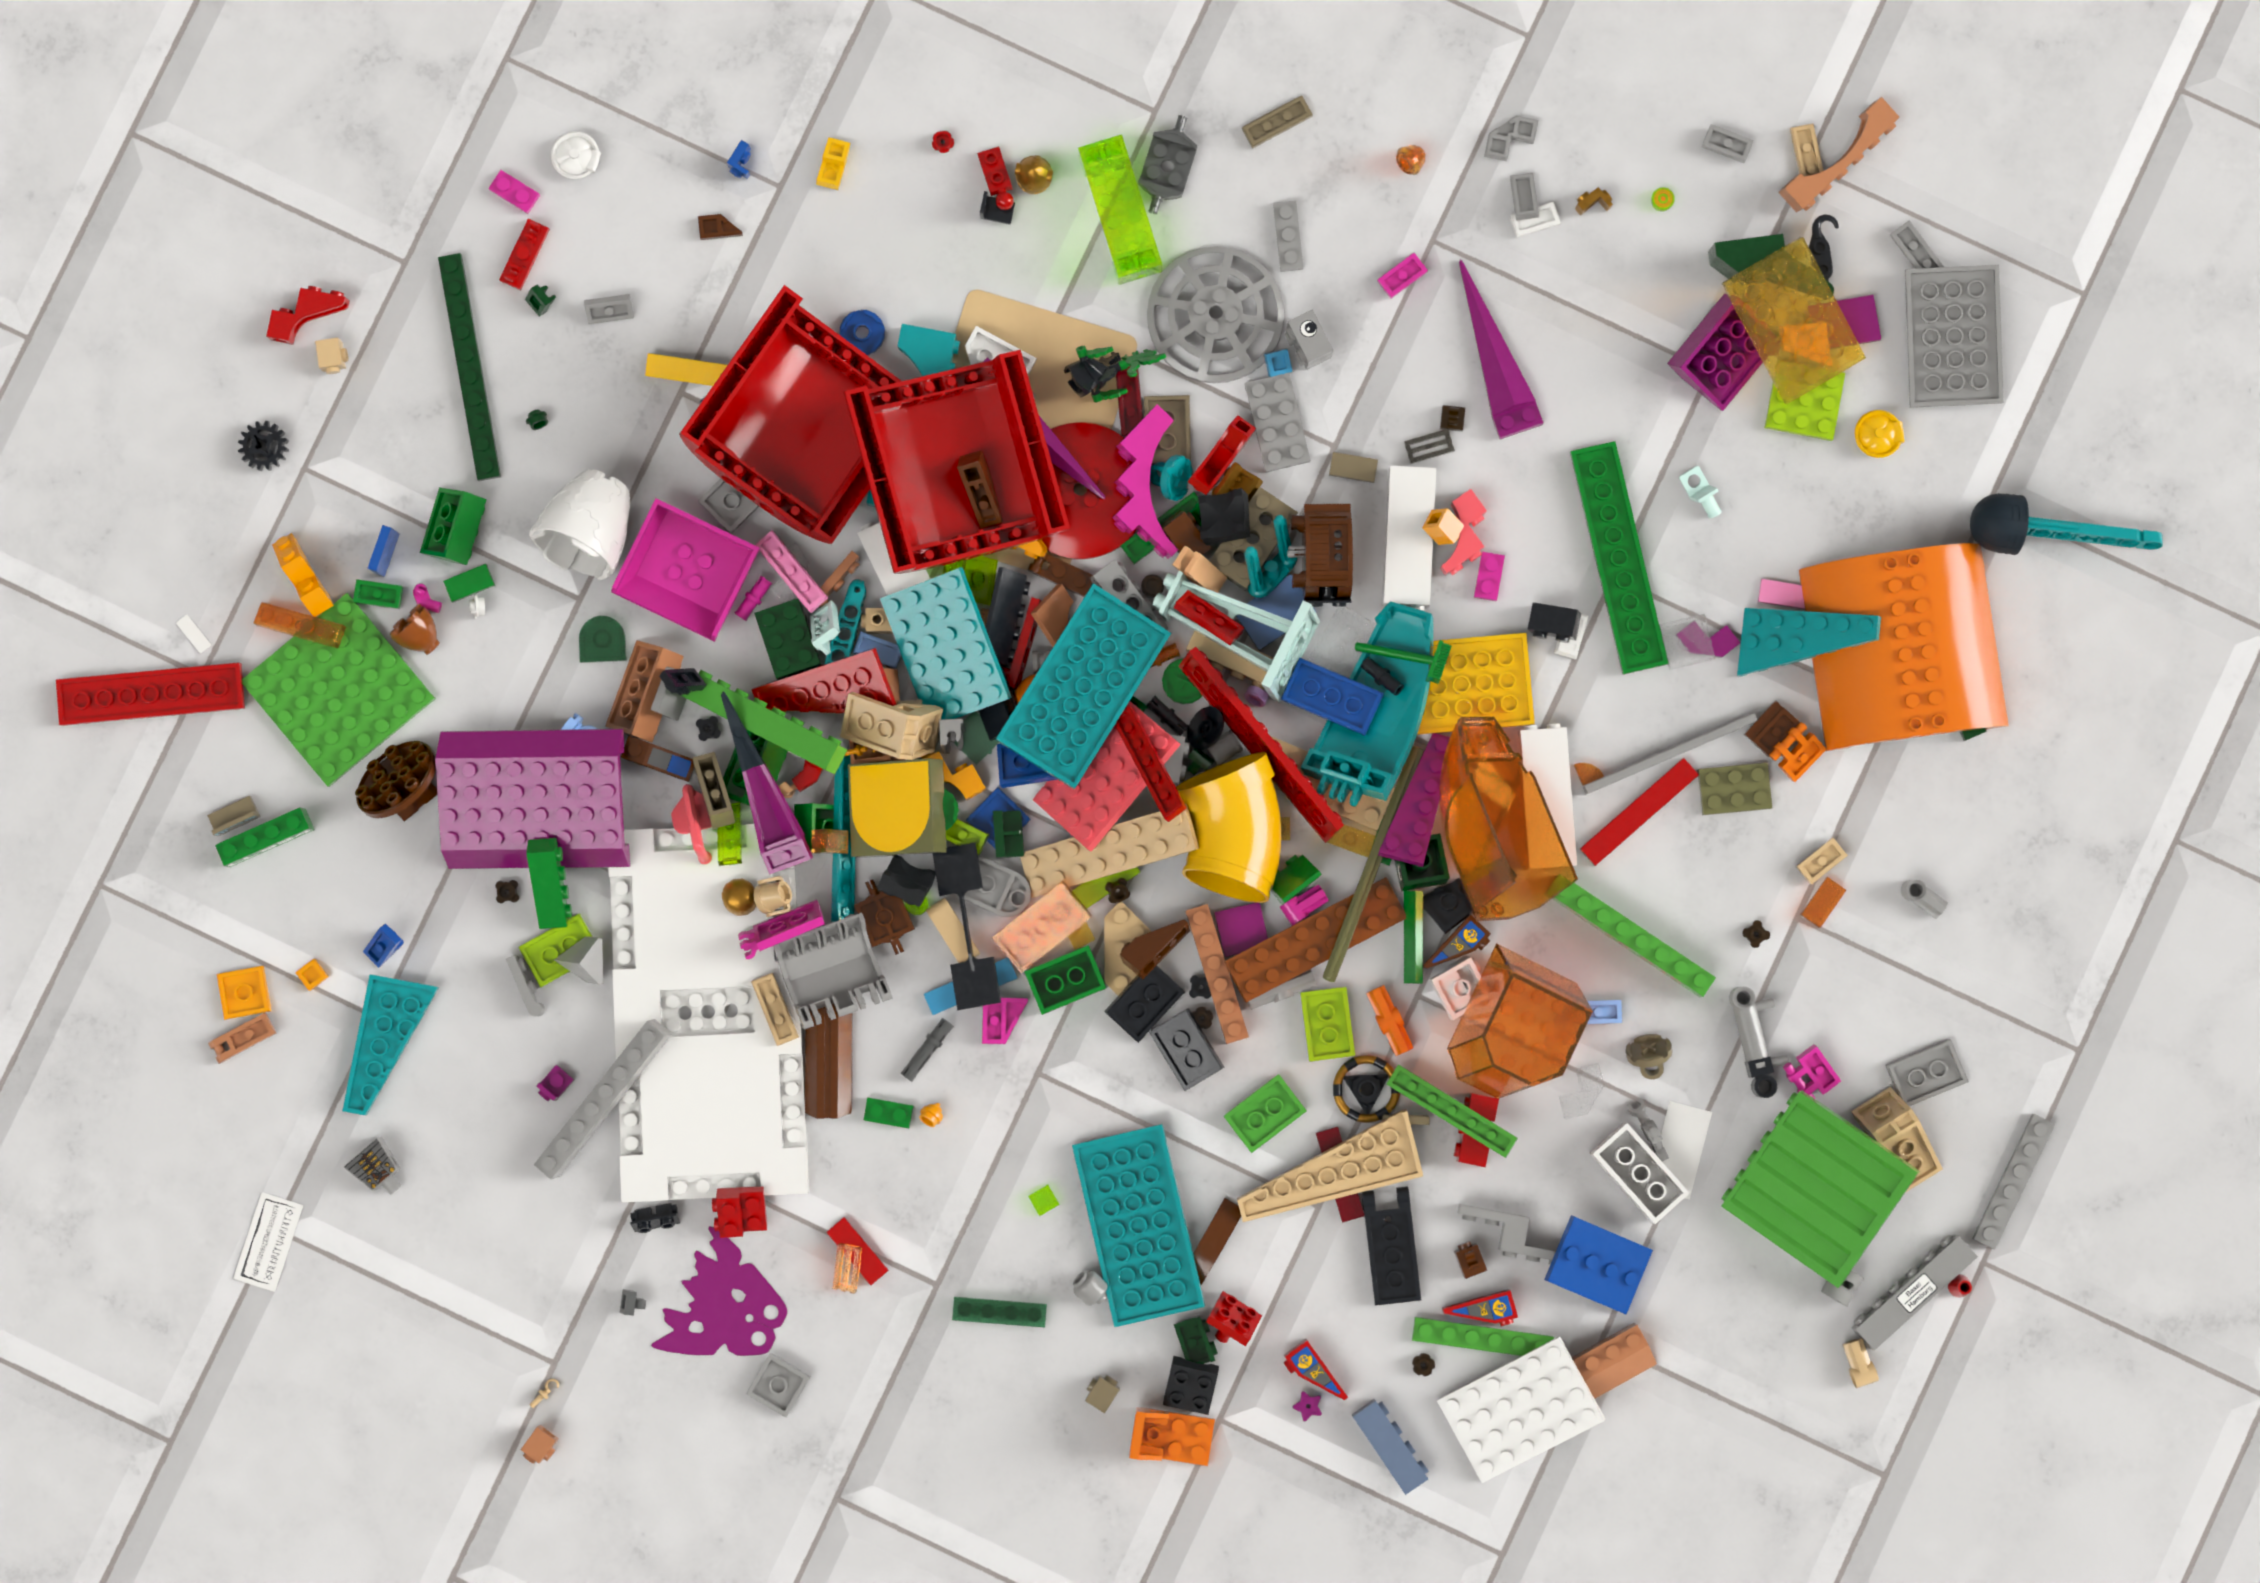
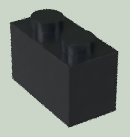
M1533 602L1527 629L1533 633V637L1547 639V636L1556 637V641L1569 643V640L1576 641L1581 613L1577 609Z

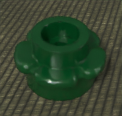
M538 409L531 411L526 419V424H529L532 430L545 427L548 424L547 413Z

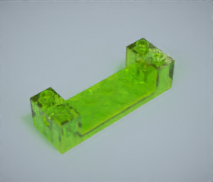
M1122 134L1078 147L1080 163L1094 199L1112 257V266L1118 285L1161 273L1162 261Z

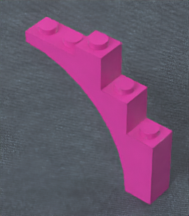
M1157 404L1116 446L1119 449L1118 453L1126 461L1130 460L1133 463L1114 482L1117 485L1116 489L1123 496L1126 497L1128 495L1130 499L1112 518L1116 521L1114 523L1115 526L1123 533L1126 531L1129 534L1136 528L1138 536L1145 542L1149 541L1155 546L1154 551L1160 557L1169 559L1178 549L1168 539L1157 520L1150 493V470L1155 450L1162 435L1174 420Z

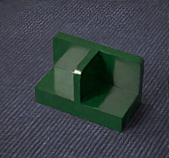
M993 811L996 858L1023 857L1024 844L1021 811Z

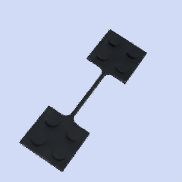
M976 842L946 848V853H932L939 896L957 894L959 896L969 956L965 962L950 965L957 1011L1001 1003L994 957L976 959L973 955L964 900L966 892L983 888Z

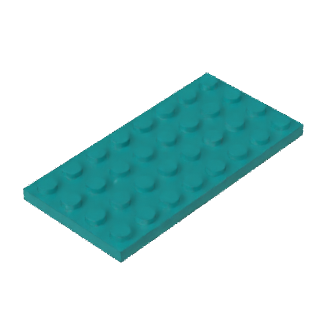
M1093 583L995 740L1070 788L1075 789L1170 637L1171 632Z
M1163 1124L1072 1145L1102 1277L1108 1286L1106 1294L1114 1327L1205 1307Z

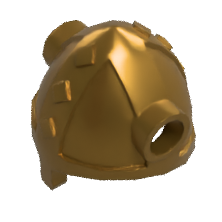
M1035 155L1026 157L1020 163H1017L1014 175H1016L1018 186L1024 192L1039 194L1049 187L1052 181L1053 170L1044 158Z

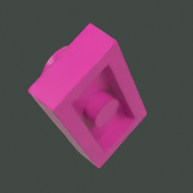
M501 169L488 188L491 192L529 214L540 197L538 192Z
M1413 253L1380 277L1377 282L1389 298L1392 299L1426 274L1428 270L1417 255Z
M1482 552L1474 598L1497 601L1504 555Z

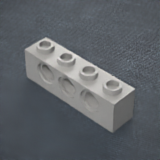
M1113 560L1089 578L1092 583L1125 604L1127 599L1134 600L1136 611L1166 630L1168 629L1165 621L1162 618L1158 619L1153 611L1155 609L1148 599L1144 600L1140 595L1141 589L1134 580L1130 581L1126 574L1128 572L1121 562L1117 563L1116 560ZM1114 580L1122 583L1123 589L1121 592L1113 589L1112 583Z

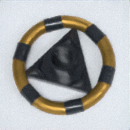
M1371 1055L1357 1056L1345 1062L1336 1073L1333 1081L1334 1100L1341 1112L1350 1119L1362 1123L1376 1122L1382 1119L1383 1114L1389 1115L1397 1105L1400 1093L1391 1088V1097L1386 1106L1373 1114H1370L1388 1077L1390 1078L1395 1071L1387 1061ZM1360 1064H1373L1386 1072V1074L1345 1076L1348 1071ZM1343 1079L1365 1114H1360L1349 1108L1342 1097Z

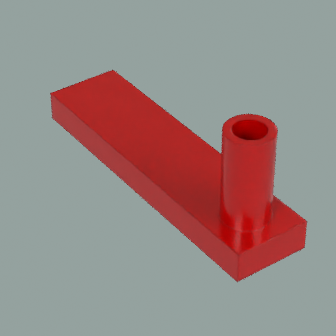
M1031 597L1011 669L1003 667L1010 688L1016 690L1022 681L1038 627L1031 612L1038 606L1041 600Z

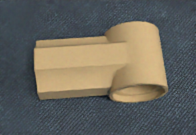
M1854 1339L1842 1344L1850 1365L1849 1373L1855 1388L1879 1381L1877 1371L1873 1362L1869 1359L1863 1339Z

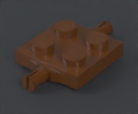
M874 879L870 880V883L869 881L865 882L870 896L854 906L857 913H862L864 916L866 931L872 948L882 943H891L895 955H898L899 951L900 953L904 952L899 939L904 934L915 930L903 900L895 896H889L883 891H878Z

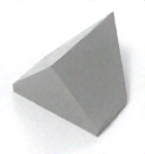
M586 936L554 959V961L586 983L603 984L602 938Z

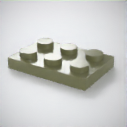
M1768 763L1698 769L1702 816L1772 809Z

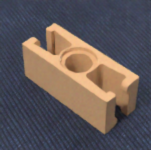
M1187 546L1183 547L1172 564L1176 569L1183 572L1193 584L1217 593L1227 579L1202 554L1196 551L1193 552Z

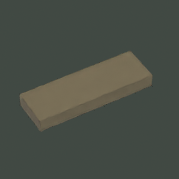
M1301 95L1243 126L1242 131L1253 149L1313 117V114Z

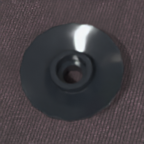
M1211 706L1203 708L1190 721L1187 738L1193 748L1199 750L1207 749L1216 743L1221 736L1224 728V716L1218 708Z

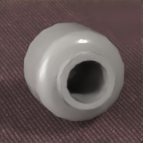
M1083 1271L1075 1278L1073 1282L1074 1294L1086 1305L1100 1304L1106 1299L1107 1283L1096 1272Z

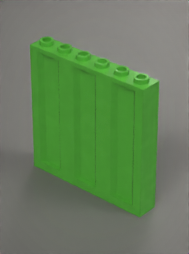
M1802 1090L1798 1094L1794 1092L1786 1103L1789 1105L1785 1113L1781 1111L1773 1122L1776 1124L1772 1132L1768 1130L1760 1141L1763 1143L1760 1150L1752 1152L1747 1160L1750 1162L1747 1169L1739 1171L1734 1179L1737 1182L1734 1188L1726 1190L1721 1198L1724 1201L1721 1207L1839 1288L1920 1171Z

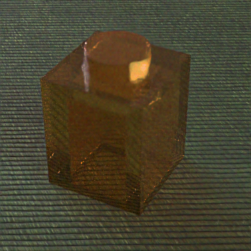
M812 830V853L848 854V830Z

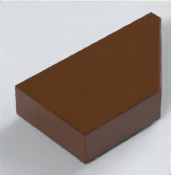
M721 214L698 216L700 240L743 236V232Z

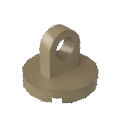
M1658 1034L1638 1036L1634 1039V1043L1630 1045L1629 1042L1625 1049L1628 1062L1640 1067L1642 1076L1651 1080L1662 1076L1664 1071L1663 1063L1672 1056L1673 1052L1670 1040L1668 1038L1663 1039ZM1658 1066V1068L1653 1071L1646 1069V1067Z

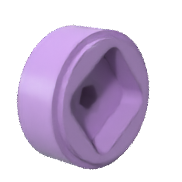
M1249 686L1244 694L1245 699L1257 707L1264 706L1269 698L1263 689L1256 686Z

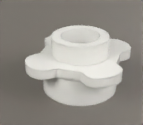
M477 594L473 596V600H469L470 614H474V619L485 615L484 597H478Z

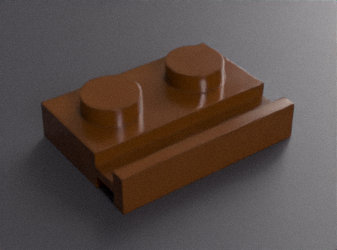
M1774 701L1744 735L1767 757H1770L1769 754L1774 750V746L1778 742L1781 743L1789 735L1788 731L1792 727L1795 728L1800 722L1782 707L1779 702Z

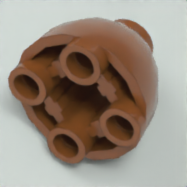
M419 603L409 612L410 615L406 620L401 618L393 626L394 629L390 632L391 639L400 646L409 650L424 652L428 655L440 642L437 640V631L433 617L425 606L422 607Z

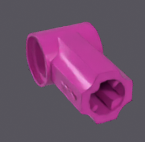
M1318 884L1301 896L1292 898L1280 906V909L1291 926H1293L1329 900Z

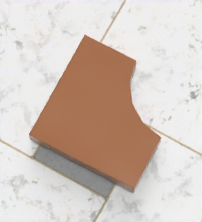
M1057 584L1031 612V615L1052 647L1068 624L1069 609L1073 604L1072 598L1062 584Z

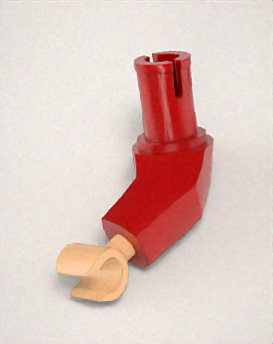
M805 760L803 770L792 778L793 784L790 786L787 782H783L779 786L781 793L785 798H791L795 790L798 789L799 792H802L818 781L823 769Z

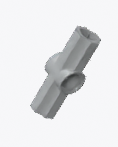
M1310 969L1248 1002L1251 1010L1273 1001L1276 1003L1294 996V993L1312 988L1316 985L1313 973Z

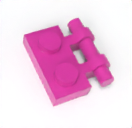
M1815 1044L1796 1057L1800 1064L1797 1068H1794L1790 1062L1783 1066L1788 1080L1793 1082L1798 1088L1797 1092L1799 1093V1091L1803 1090L1814 1099L1815 1096L1812 1093L1818 1089L1824 1095L1841 1082ZM1805 1074H1807L1811 1079V1081L1806 1084L1801 1078Z

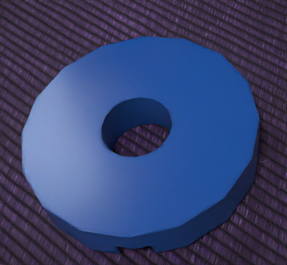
M858 310L849 313L843 319L840 326V336L866 355H870L882 346L885 339V328L882 320L875 313L868 310ZM866 327L869 330L868 336L863 339L856 336L858 328Z

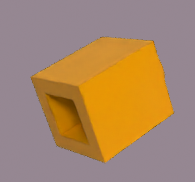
M1448 508L1431 510L1422 529L1438 545L1455 544L1464 525Z

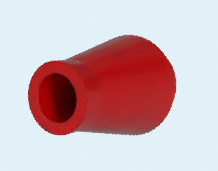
M1959 1274L1948 1284V1290L1953 1296L1961 1298L1971 1292L1972 1285L1966 1276ZM1962 1283L1965 1285L1964 1290L1960 1289Z

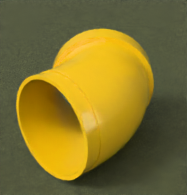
M1266 752L1254 753L1226 762L1193 776L1176 786L1184 804L1188 806L1199 849L1188 852L1187 862L1182 870L1183 876L1196 885L1212 892L1254 903H1264L1269 900L1281 852L1282 829L1280 809L1271 780L1275 774Z

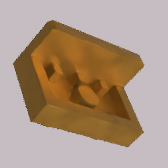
M1234 462L1226 470L1223 479L1213 489L1211 495L1224 494L1234 489L1242 488L1248 494L1249 503L1263 481Z

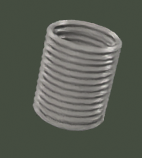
M1229 730L1221 735L1216 743L1207 748V750L1219 766V764L1224 763V761L1226 762L1235 754L1243 751V748L1232 730Z

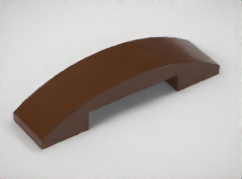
M1224 1198L1193 1252L1201 1285L1241 1218L1239 1206Z

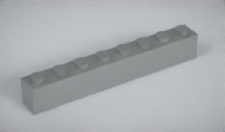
M648 1020L534 1163V1166L551 1180L560 1177L672 1033L657 1020Z

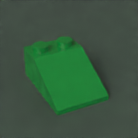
M1295 854L1285 862L1287 865L1285 869L1281 872L1277 870L1273 888L1270 891L1281 905H1284L1322 875L1304 855L1298 858Z

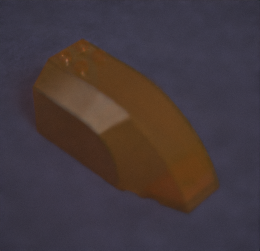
M1461 717L1458 719L1448 741L1440 777L1439 802L1443 834L1451 860L1476 921L1509 920L1538 909L1578 880L1535 775L1532 771L1527 772L1521 763V760H1523L1520 753H1514L1508 744L1511 740L1495 717Z

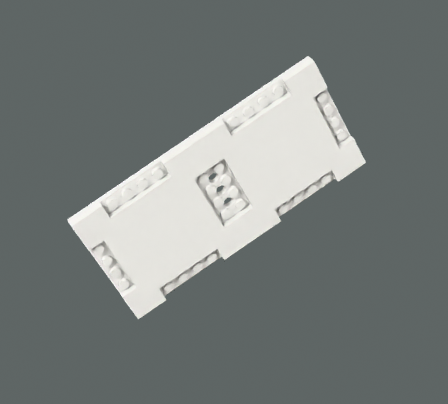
M754 824L730 825L715 829L710 827L701 830L704 847L712 855L711 862L708 864H701L692 846L690 833L680 834L674 828L624 830L625 843H629L630 867H608L611 890L616 1060L648 1020H657L672 1033L663 1047L619 1101L621 1202L716 1198L717 1189L764 1186L765 1196L809 1193L802 1024L785 985L776 957L775 947L771 946L762 951L758 949L752 959H746L744 953L750 950L744 951V949H741L740 942L743 940L738 938L740 932L753 929L754 925L776 916L766 917V914L759 911L757 906L748 915L737 916L730 913L722 901L723 888L725 884L733 879L743 878L751 882L756 888L758 886L757 881L780 876L792 891L790 910L797 908L795 866L769 875L760 854ZM783 906L776 909L775 911L784 910ZM774 973L799 1038L777 1046L751 983V981ZM729 1004H735L738 1008V1013L735 1017H728L725 1013V1009ZM706 1005H711L715 1009V1014L712 1018L707 1019L702 1014V1009ZM683 1006H688L692 1011L691 1017L687 1020L679 1016V1010Z

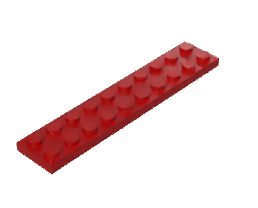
M1194 647L1187 653L1178 667L1208 703L1222 712L1224 722L1251 754L1266 752L1275 774L1271 779L1325 843L1328 842L1344 826L1340 815L1331 810L1327 805L1325 797L1316 792L1312 787L1310 779L1301 774L1297 769L1295 761L1286 756L1277 740L1271 738L1266 726L1262 722L1257 721L1253 716L1251 708L1242 703L1238 698L1236 690L1228 686L1223 680L1221 672L1213 668L1208 662L1206 654L1203 651H1199L1197 647Z

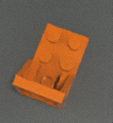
M1136 1407L1129 1458L1157 1461L1166 1459L1208 1466L1215 1419Z

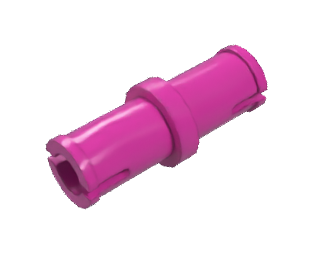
M760 575V578L750 592L747 591L745 593V599L734 613L747 621L757 604L760 605L762 603L761 599L769 587L772 586V583Z

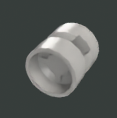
M1851 1271L1843 1282V1286L1841 1285L1837 1288L1826 1281L1821 1292L1848 1307L1854 1296L1852 1291L1859 1288L1864 1278Z

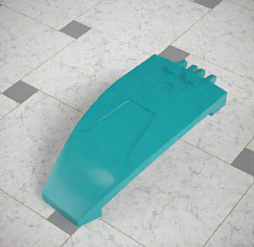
M1390 601L1374 618L1377 624L1367 644L1433 656L1434 630L1431 613ZM1362 652L1349 679L1384 693V696L1366 736L1327 720L1314 748L1309 749L1301 765L1304 775L1320 780L1317 793L1324 795L1329 785L1332 784L1329 798L1344 802L1349 792L1353 791L1349 803L1354 807L1358 804L1362 795L1384 801L1387 800L1409 756L1422 721L1430 681H1425L1430 665ZM1370 657L1382 668L1389 669L1390 674L1404 685L1401 693L1395 696L1383 685L1376 684L1374 678L1361 668L1363 661Z

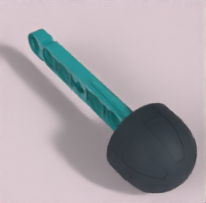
M2007 493L1989 495L1977 503L1970 517V530L1974 540L1983 548L1997 553L2017 555L2023 547L2026 536L2129 548L2136 547L2147 550H2155L2163 546V535L2157 531H2140L2131 528L2029 517L2028 503L2023 495Z

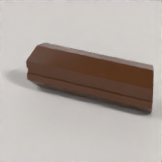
M833 1004L832 1007L836 1019L831 1020L827 1015L826 1008L823 1007L817 1009L818 1013H820L822 1024L816 1025L810 1012L814 1026L805 1029V1113L816 1119H838L852 1113L853 1013L838 1017Z

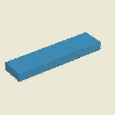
M1009 957L995 963L999 986L1018 978ZM953 981L924 994L932 1015L956 1006Z

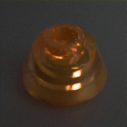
M1416 145L1400 147L1396 154L1397 164L1406 174L1416 175L1425 163V152Z

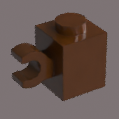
M1468 1241L1457 1246L1459 1250L1454 1251V1254L1465 1279L1487 1271L1476 1243L1471 1244Z

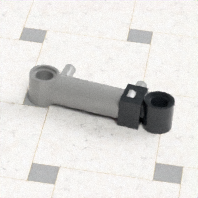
M1737 987L1730 992L1729 1002L1733 1007L1746 1059L1744 1063L1748 1078L1755 1077L1751 1083V1090L1757 1097L1769 1098L1776 1093L1777 1082L1768 1074L1774 1073L1773 1067L1789 1063L1787 1055L1775 1058L1768 1056L1757 1012L1775 1007V1001L1771 998L1755 1002L1753 990L1748 987ZM1739 992L1746 993L1748 997L1744 1005L1739 1004L1737 1001ZM1762 1080H1766L1769 1083L1770 1088L1766 1093H1762L1759 1089V1083Z

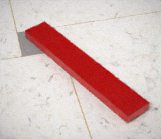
M1127 705L1117 720L1115 727L1162 816L1166 821L1170 822L1186 810L1187 807L1134 708Z
M1682 758L1584 844L1580 850L1596 866L1699 774L1685 758Z

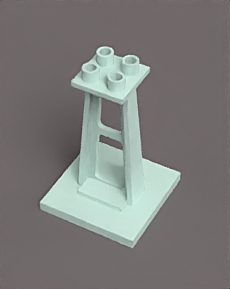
M1181 571L1178 572L1177 576L1168 573L1163 582V585L1169 590L1167 596L1158 593L1153 601V606L1156 607V610L1159 611L1163 619L1169 622L1171 617L1266 671L1267 673L1261 684L1270 698L1280 703L1299 657H1303L1320 623L1312 604L1302 601L1293 621L1193 584L1189 582ZM1189 590L1201 599L1227 609V616L1233 620L1237 615H1242L1282 631L1286 635L1274 659H1270L1237 640L1231 646L1174 609L1176 601Z

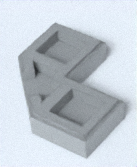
M1515 116L1490 132L1484 157L1507 161L1511 140L1533 144L1539 120Z

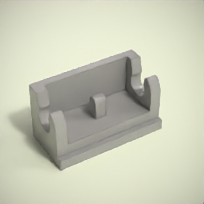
M963 719L939 720L940 745L943 754H950V742L954 743L955 741L959 742L958 748L961 751L964 746L963 733H966Z

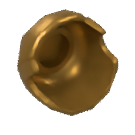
M743 878L733 879L725 884L722 892V901L726 909L737 916L748 915L754 911L756 907L754 901L755 887L751 882Z

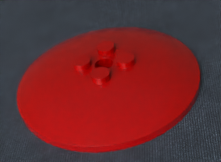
M1086 422L1068 423L1052 428L1051 431L1104 494L1105 499H1101L1089 489H1087L1084 495L1075 494L1074 487L1079 482L1052 463L1070 529L1041 540L1047 546L1048 552L1064 558L1093 559L1109 554L1120 548V545L1129 540L1137 531L1135 528L1129 534L1126 531L1123 533L1115 526L1114 523L1116 521L1112 518L1130 499L1128 495L1126 497L1123 496L1116 489L1117 485L1114 483L1133 463L1130 460L1126 461L1118 453L1119 449L1116 446L1124 437L1107 427Z

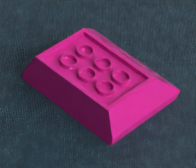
M655 498L612 586L611 593L715 642L760 548Z

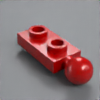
M999 146L977 153L990 195H997V207L1001 210L1010 209L1013 206L1014 199L1007 191L1013 190Z

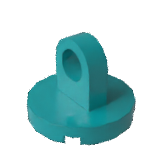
M1176 454L1171 456L1166 463L1157 462L1151 466L1150 481L1154 485L1161 487V492L1166 499L1181 500L1189 490L1186 487L1188 480L1193 475L1191 461L1185 458V456ZM1157 470L1162 473L1161 477L1157 474Z

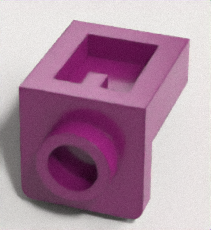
M555 1065L547 1076L536 1085L540 1089L538 1094L547 1101L550 1099L557 1101L575 1079L560 1066Z

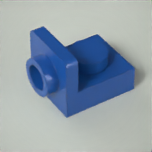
M743 140L739 142L727 161V165L730 168L729 172L739 179L742 176L748 179L750 173L741 164L745 165L751 156V148Z

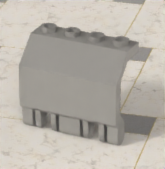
M862 913L850 914L836 922H827L822 927L807 931L774 945L785 985L804 1030L814 1026L810 1012L816 1025L822 1024V1019L817 1009L825 1007L828 1017L833 1020L836 1019L832 1007L833 1004L838 1017L858 1011L854 996L860 1010L866 1008L865 1000L862 997V994L865 992H870L871 999L875 1005L880 1003L876 989L882 1002L893 999L887 981L871 948Z

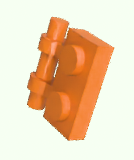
M1802 722L1795 728L1792 727L1788 731L1789 735L1781 743L1778 742L1774 746V750L1769 754L1774 761L1780 756L1784 758L1778 766L1793 782H1796L1827 750L1814 734L1809 732L1805 737L1802 735L1807 729V726ZM1796 741L1798 744L1790 752L1788 748Z

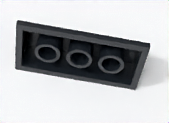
M1003 567L998 569L985 628L999 665L1008 667V663L1013 662L1016 649H1012L1013 640H1018L1021 627L1017 626L1018 618H1023L1026 605L1022 604L1023 596H1028L1031 582H1027V575Z

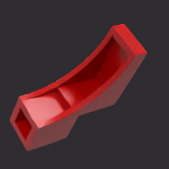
M1237 415L1202 464L1190 477L1188 483L1195 490L1207 495L1224 476L1226 470L1245 447L1256 428Z

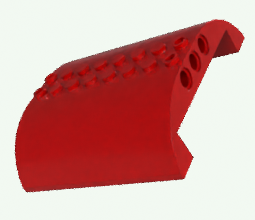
M784 285L679 435L687 448L707 468L766 512L806 536L832 544L870 490L844 391L863 386L871 389L901 382V380L802 308L799 304L803 298Z
M1021 349L999 354L993 360L876 388L868 389L867 386L844 391L894 574L926 570L1007 550L1070 529ZM982 450L989 467L1003 519L1002 523L984 528L979 526L957 469L960 456Z

